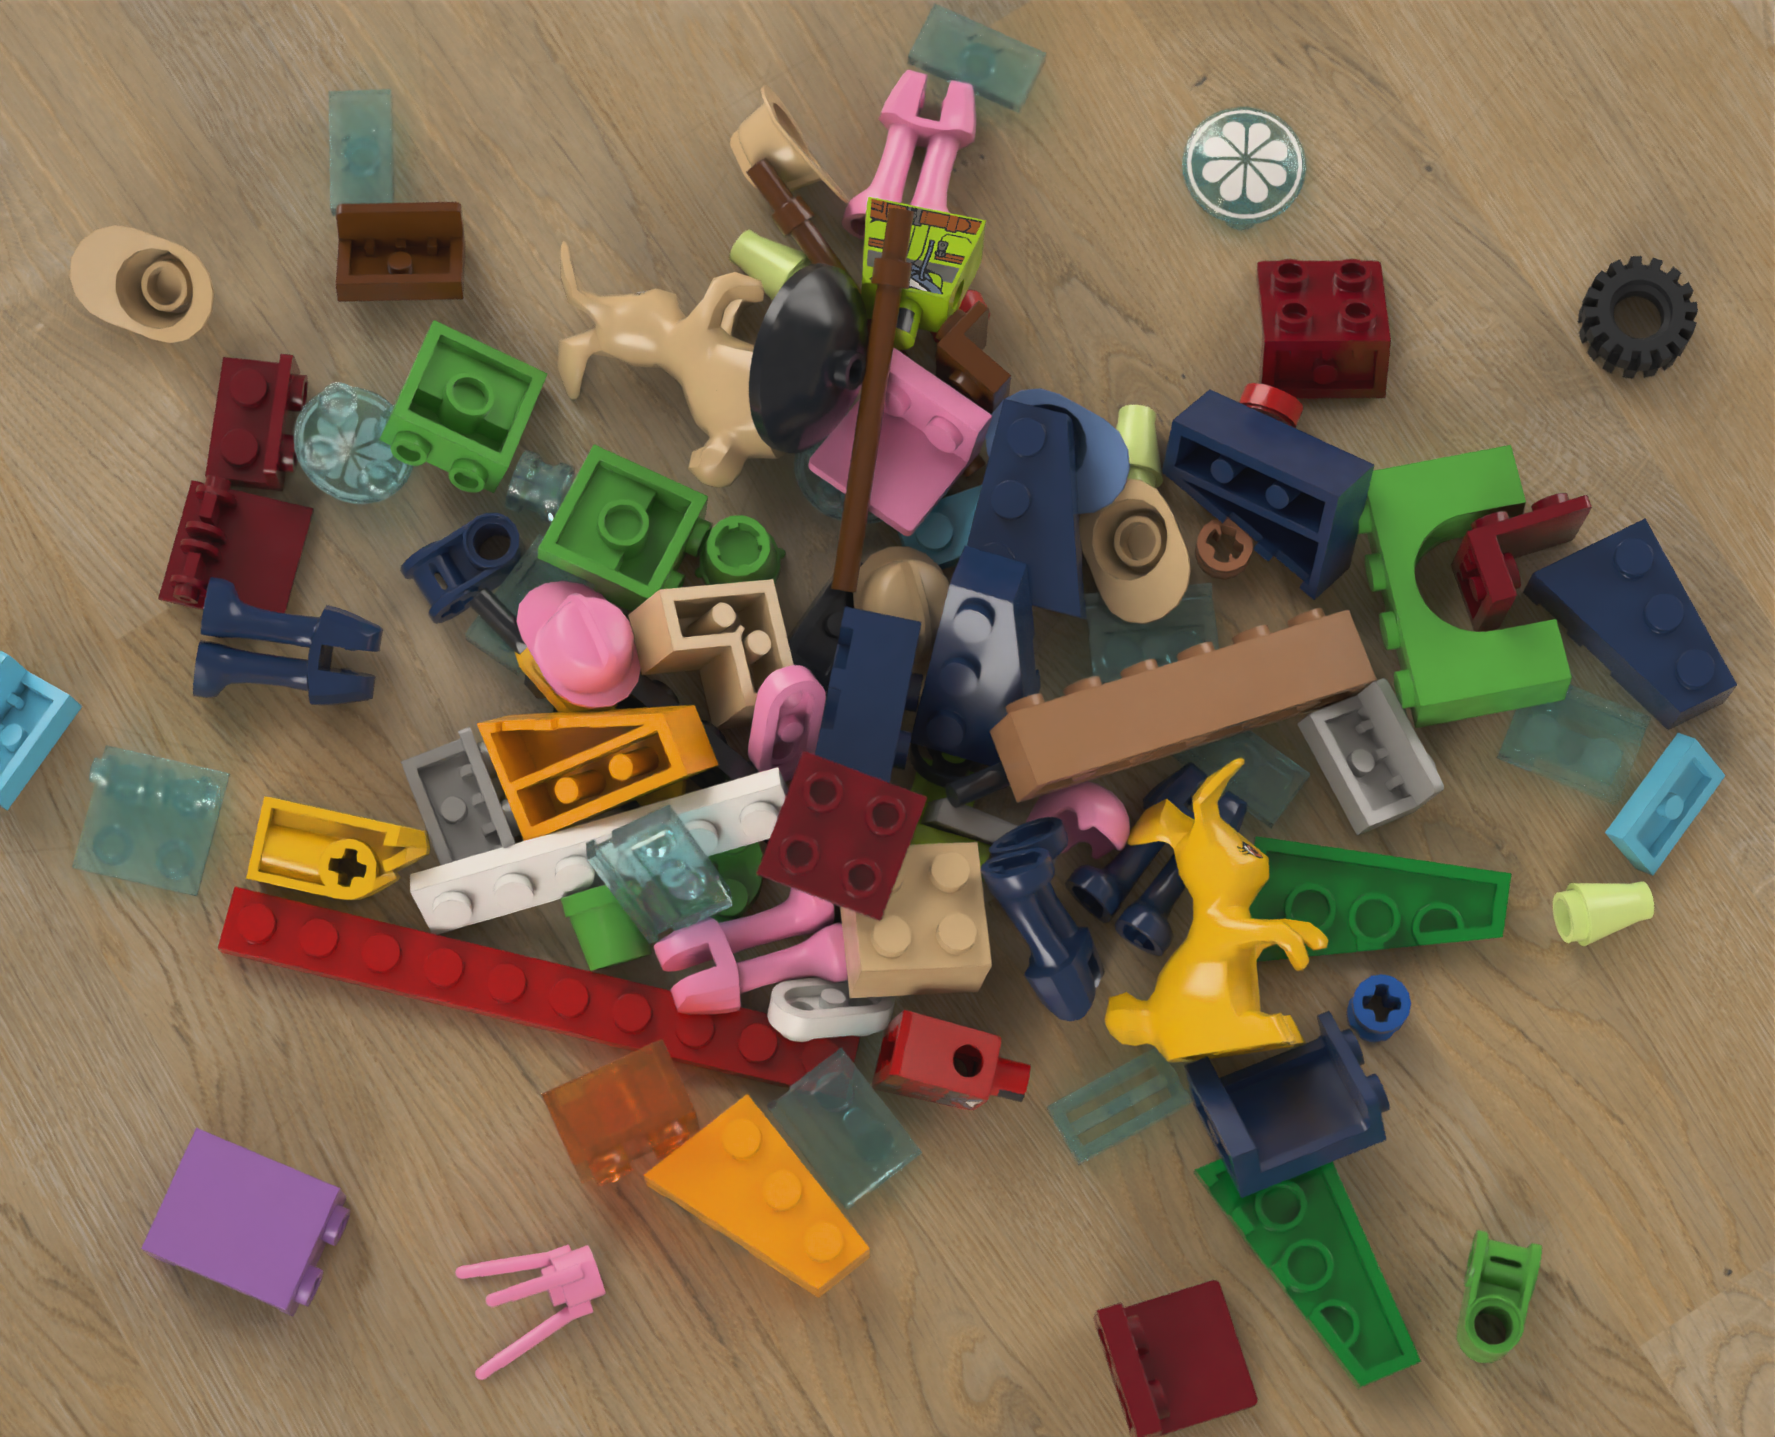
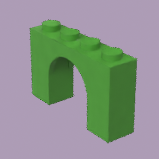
M1511 445L1374 470L1372 473L1364 511L1359 519L1358 534L1367 533L1372 553L1365 555L1367 580L1372 592L1381 591L1386 612L1379 613V625L1383 644L1386 650L1396 649L1401 669L1393 674L1396 697L1402 709L1410 708L1415 728L1565 700L1572 676L1557 619L1495 631H1468L1452 626L1435 615L1422 599L1416 584L1415 568L1421 559L1439 544L1451 539L1465 537L1466 532L1472 530L1471 523L1475 520L1500 511H1506L1509 518L1523 514L1526 500Z

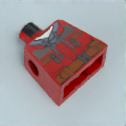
M903 1010L889 1022L888 1027L883 1031L871 1089L956 1108L975 1110L986 1103L990 1095L1022 1102L1027 1090L1031 1066L1027 1063L998 1057L1001 1037ZM953 1058L959 1059L964 1063L967 1068V1077L961 1076L955 1070Z

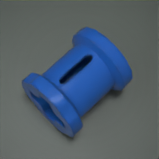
M1384 974L1370 976L1359 984L1353 997L1348 1002L1346 1015L1348 1025L1357 1032L1361 1039L1373 1043L1387 1041L1394 1032L1401 1028L1409 1016L1411 1007L1410 995L1404 984L1396 978ZM1373 995L1382 997L1383 1007L1393 1008V1011L1389 1012L1384 1022L1375 1021L1373 1010L1363 1009V1007L1369 1004Z

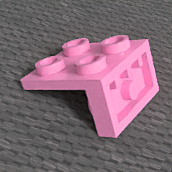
M893 348L869 511L904 536H911L980 453L993 415L896 348ZM860 399L814 452L808 464V468L844 494L846 493Z

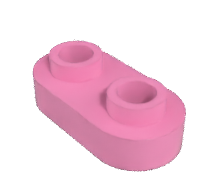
M787 666L772 672L765 679L757 693L748 745L749 759L759 773L779 767L785 782L793 779L803 750L815 754L826 701L824 688L812 672L804 666Z

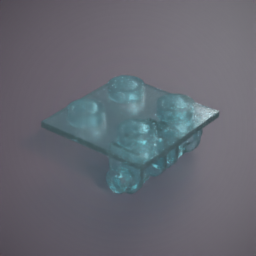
M106 745L103 757H95L91 766L89 781L95 783L72 868L198 896L230 773Z

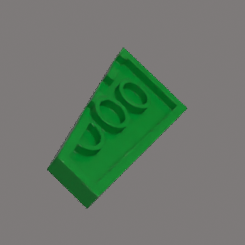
M1259 836L1254 837L1253 845L1269 857V879L1249 908L1251 918L1262 920L1291 919L1310 922L1328 938L1327 948L1313 950L1304 943L1309 957L1503 937L1512 873ZM1275 944L1264 949L1256 962L1288 959V956L1283 948Z
M1221 1159L1194 1170V1175L1358 1389L1421 1362L1334 1162L1243 1198L1240 1197Z

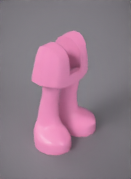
M907 70L901 76L886 100L878 119L888 130V135L876 175L869 188L851 199L844 211L842 225L848 233L864 240L868 197L902 203L904 186L916 146L927 148L910 205L950 213L946 206L947 190L958 150L973 143L975 139L976 108L973 85L951 80L947 95L942 103L940 122L919 117L921 109H923L925 104L928 75Z
M793 888L790 889L789 897L784 902L771 909L720 923L710 916L703 915L684 924L654 945V951L661 967L667 972L683 970L712 959L715 962V967L687 976L672 987L671 993L677 1011L684 1014H719L738 1011L741 1006L742 993L787 980L818 977L832 983L848 981L843 929L841 923L833 925V903ZM815 933L800 944L745 961L736 962L733 955L755 946L794 936Z

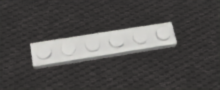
M779 767L519 842L506 848L502 847L410 874V893L431 933L438 935L559 900L588 889L642 876L769 839L786 798L788 788Z

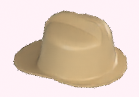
M763 85L761 93L764 103L742 122L730 139V147L744 176L752 186L757 188L746 172L756 163L767 158L791 192L823 180L847 204L849 202L848 198L812 155L799 127L785 105L770 87Z
M112 225L96 229L81 240L71 257L70 280L75 296L88 312L105 322L153 340L174 343L190 339L202 330L212 313L214 289L210 273L196 254L172 241L136 228Z
M1127 479L1124 489L1112 504L1095 513L1080 514V540L1083 554L1088 562L1101 598L1111 613L1129 623L1147 624L1163 619L1179 605L1188 589L1191 564L1179 522L1174 517L1169 504L1160 492L1142 480Z
M908 546L887 547L870 555L860 567L857 591L853 592L854 608L922 622L912 668L913 673L923 674L919 695L921 697L950 584L940 566L926 553Z

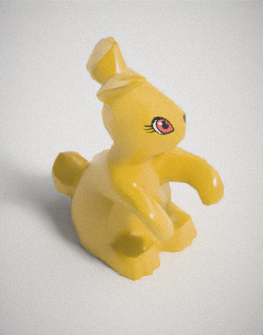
M1242 758L1234 759L1205 779L1192 796L1194 819L1185 815L1172 802L1165 799L1144 811L1131 828L1127 840L1128 845H1140L1157 841L1167 842L1174 849L1179 875L1193 898V921L1186 940L1175 950L1158 974L1153 994L1147 1001L1136 999L1128 992L1109 997L1105 1013L1106 1027L1109 1033L1120 1043L1133 1046L1142 1044L1154 1045L1167 1062L1196 1061L1206 1056L1209 1059L1307 1044L1291 1015H1282V1013L1268 1015L1260 1011L1256 960L1264 949L1277 944L1285 950L1291 965L1296 971H1303L1310 961L1304 943L1310 949L1320 950L1327 948L1328 938L1310 922L1291 919L1262 920L1251 918L1249 908L1269 879V857L1220 817L1217 803L1229 780L1245 764V760Z

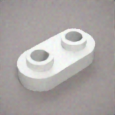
M818 977L787 980L773 988L767 1018L769 1023L781 1035L797 1042L850 1035L868 1036L888 1027L893 1013L895 996L850 998L848 981L832 983Z

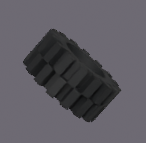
M1631 256L1627 265H1623L1621 259L1610 264L1606 273L1601 270L1594 278L1579 311L1578 323H1582L1579 336L1581 343L1589 341L1590 347L1587 354L1593 361L1599 356L1606 360L1603 366L1604 370L1612 373L1615 366L1624 369L1622 377L1633 379L1637 371H1643L1644 378L1655 376L1660 367L1665 371L1674 364L1678 356H1681L1694 333L1697 322H1694V318L1698 313L1697 301L1690 302V297L1694 292L1690 283L1687 282L1682 286L1678 283L1682 273L1675 267H1672L1669 273L1660 270L1663 263L1662 260L1652 258L1649 265H1642V256ZM1628 297H1642L1649 300L1660 313V329L1647 338H1633L1626 335L1615 322V306Z

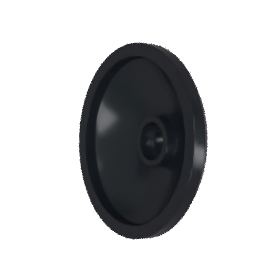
M816 263L805 266L797 271L778 291L760 326L754 345L749 373V404L752 420L758 435L772 449L789 454H797L819 444L839 425L862 387L869 342L867 313L856 284L849 274L841 268Z

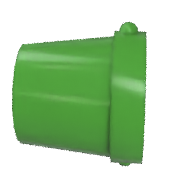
M744 515L729 516L720 520L711 529L709 537L699 555L700 567L695 570V575L698 578H702L705 585L773 579L776 586L781 573L780 559L785 557L786 552L784 549L778 548L774 538L757 520Z
M640 877L606 884L561 898L565 917L570 918L590 971L615 966L652 954L643 903L645 892Z

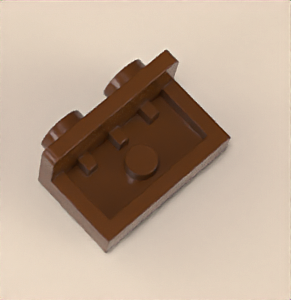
M459 202L354 203L337 205L336 222L339 242L336 291L338 302L463 299L466 244L462 205Z
M978 301L967 313L962 309L956 310L938 330L936 338L939 340V343L937 344V352L935 354L936 377L992 414L999 404L1009 397L1011 375L982 351L987 342L989 308Z

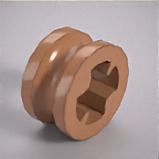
M1215 518L1205 524L1198 534L1195 548L1197 564L1204 573L1213 578L1223 580L1235 578L1244 572L1250 562L1254 545L1253 538L1229 518L1224 523ZM1221 534L1230 535L1235 538L1233 548L1241 552V555L1235 559L1232 554H1229L1227 562L1214 559L1215 548L1207 544V542L1211 538L1219 542Z

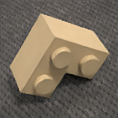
M773 579L660 589L628 615L642 675L699 670L711 722L718 729L752 726L757 693L765 679L778 669L794 665Z

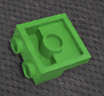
M433 320L379 440L391 445L390 449L394 457L405 464L419 466L427 462L449 472L448 477L451 483L463 491L476 493L485 489L494 493L511 463L548 373Z
M593 444L538 547L537 558L595 584L594 591L601 593L607 601L633 612L658 590L683 587L686 575L677 571L686 553L696 558L700 555L713 526V523L705 520L708 496Z

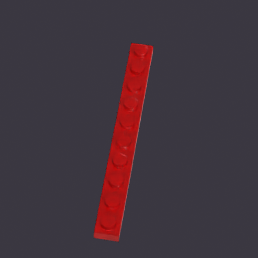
M234 887L218 944V949L221 953L843 1102L846 1101L860 1044V1036L854 1035L817 1038L806 1042L792 1041L781 1035L769 1023L768 1013L742 1007L738 1011L719 1014L680 1013L677 1011L671 990L240 887Z

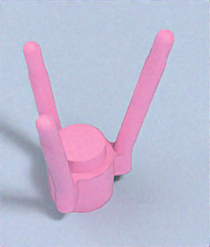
M568 1244L549 1252L460 1266L456 1269V1276L459 1279L543 1268L540 1270L542 1277L492 1293L486 1297V1304L490 1307H495L547 1290L554 1307L563 1303L567 1305L477 1368L475 1376L479 1380H484L500 1368L505 1367L572 1320L594 1312L590 1300L606 1295L599 1270L588 1245L571 1251Z

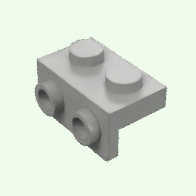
M1385 678L1372 682L1354 697L1308 714L1297 724L1357 836L1416 812L1444 789V784L1437 773L1434 760L1424 749L1407 717L1406 710L1402 709L1394 691Z
M470 727L458 731L461 739L401 761L440 865L502 847L506 848L516 844L514 837L521 835L508 800L505 799L499 802L491 779L498 777L486 745L484 741L476 743Z

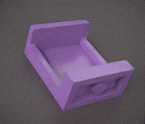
M196 1128L141 1249L155 1259L174 1267L175 1265L274 1306L283 1313L294 1316L299 1304L308 1307L314 1299L324 1272L316 1267L326 1243L336 1246L349 1220L350 1209L343 1207L347 1196L340 1188Z

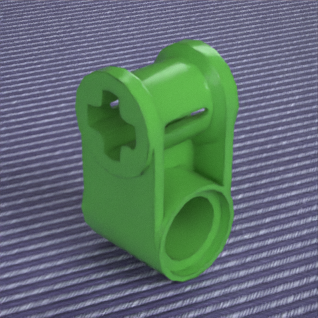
M1476 1230L1467 1260L1464 1277L1465 1291L1457 1325L1458 1344L1460 1349L1470 1359L1479 1363L1496 1362L1505 1357L1520 1341L1524 1332L1529 1301L1533 1295L1538 1277L1542 1245L1530 1243L1527 1248L1491 1240L1488 1237V1232ZM1481 1314H1491L1497 1317L1503 1323L1506 1330L1504 1342L1498 1345L1483 1342L1477 1336L1474 1329L1475 1317Z

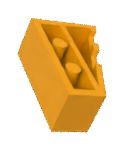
M695 705L515 714L477 723L524 841L571 828L719 765Z
M748 1094L644 1174L648 1187L698 1217L700 1221L712 1229L718 1230L747 1249L752 1255L818 1298L870 1258L869 1246Z

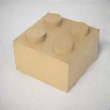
M977 842L909 845L881 922L840 906L850 998L978 992L992 966Z

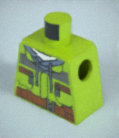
M868 197L861 297L864 301L867 318L872 319L877 285L871 284L874 259L881 258L888 210L889 208H898L914 211L907 262L913 263L909 289H902L894 348L897 350H907L913 347L918 329L938 332L950 315L959 309L981 265L986 220Z

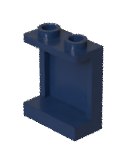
M1330 1011L1317 1015L1320 1036L1316 1040L1219 1078L1208 1056L1184 1065L1193 1106L1241 1198L1387 1140L1382 1113L1390 1110V1105L1384 1087L1375 1073L1366 1077L1361 1068V1065H1364V1057L1356 1036L1350 1028L1341 1031Z

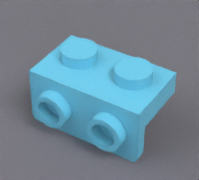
M0 651V806L8 811L82 706L69 694L30 673L10 655Z

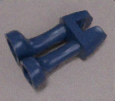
M210 578L201 621V635L218 638H243L309 648L308 659L250 652L212 641L201 640L196 656L193 696L203 698L217 697L229 684L254 683L308 691L311 705L347 704L368 701L373 698L375 675L358 672L351 668H333L331 663L334 646L349 651H380L383 628L347 610L326 605L320 617L293 615L260 609L242 602L233 583L225 579Z
M1194 763L1186 764L1156 785L1143 798L1144 810L1168 799L1185 815L1194 819V813L1188 807L1193 804L1192 796L1209 776ZM1227 791L1218 801L1219 814L1225 822L1239 833L1247 812L1248 803L1234 793ZM1157 841L1140 845H1128L1127 843L1124 849L1104 868L1099 869L1090 865H1081L1075 869L1065 882L1066 889L1091 915L1103 923H1109L1121 908L1138 879L1167 842ZM1173 853L1142 895L1130 904L1115 922V930L1123 939L1135 947L1158 957L1162 956L1171 945L1174 934L1168 922V917L1186 888L1179 875L1175 853Z
M1044 817L1023 823L996 840L989 848L992 858L981 865V873L990 893L998 900L1030 947L1029 967L1025 971V977L1041 1002L1060 1020L1075 1021L1083 1018L1091 1008L1095 999L1096 988L1099 986L1105 971L1088 927H1077L1058 899L1050 882L1055 876L1053 860L1067 847L1068 834L1061 819L1057 817Z

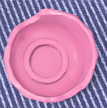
M1090 781L1040 796L1026 822L1044 817H1057L1061 819L1068 834V845L1062 853L1068 852L1079 842H1086L1092 846V857L1094 859L1101 858L1113 849L1122 851L1130 835L1129 816L1123 803L1112 791Z

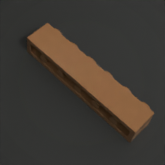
M1316 608L1288 620L1289 628L1270 633L1268 625H1260L1232 638L1233 645L1215 650L1212 642H1204L1176 655L1178 661L1159 667L1156 659H1148L1125 668L1120 672L1121 679L1102 684L1099 676H1093L1067 686L1063 689L1065 696L1045 702L1043 695L1038 693L1012 702L1006 706L1008 715L990 730V734L1017 803L1336 704L1358 695L1377 679L1349 609L1325 616L1323 608Z

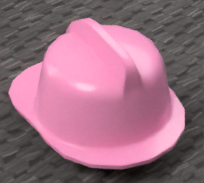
M558 581L544 583L528 592L519 604L516 623L522 640L554 692L573 705L590 709L612 707L626 699L638 683L641 667L631 624L623 612L608 602L601 593L594 591L584 584Z

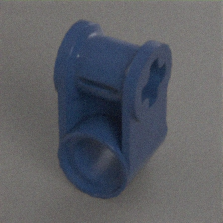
M484 513L443 539L419 549L404 561L400 571L406 579H413L426 598L431 606L428 615L433 623H443L470 608L469 603L484 588L488 587L492 591L519 574L526 562V548L516 525L508 517L499 513ZM504 536L511 540L507 553L501 558L487 560L479 556V550L488 538ZM436 573L441 575L448 586L447 589L441 588L434 576Z

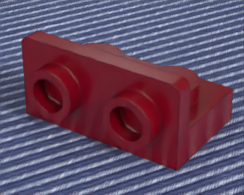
M280 354L279 363L223 357L205 477L211 475L224 478L231 482L230 486L283 492L286 472L295 473L299 459L298 435H292L294 413H304L308 397V376L300 375L294 355Z

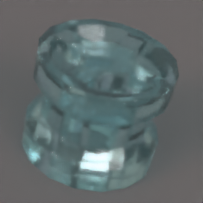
M528 449L525 450L511 478L505 502L506 509L517 513L525 509L538 513L542 522L551 525L573 484L575 466L564 462L554 466L543 462L539 453Z

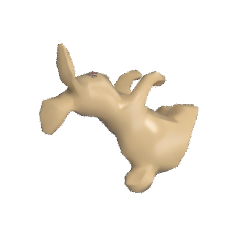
M562 242L560 246V276L568 303L587 313L595 322V325L586 331L559 340L558 370L567 396L572 400L577 399L579 396L586 363L592 354L617 358L634 367H661L680 383L687 406L696 425L709 436L704 447L692 452L688 470L702 484L716 488L731 486L741 474L743 465L748 458L778 459L786 454V452L769 447L756 431L749 404V373L754 345L734 337L737 322L744 310L763 301L764 288L760 280L738 272L713 278L704 298L690 315L686 317L679 307L676 294L660 289H652L635 294L598 295L588 292L575 272L569 243Z

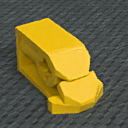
M264 796L246 879L336 899L363 900L379 893L401 879L398 871L428 856L431 849L427 831ZM354 850L358 851L357 862L366 865V874L364 877H353L351 884L347 885L348 875L343 871H338V863L340 859H351Z

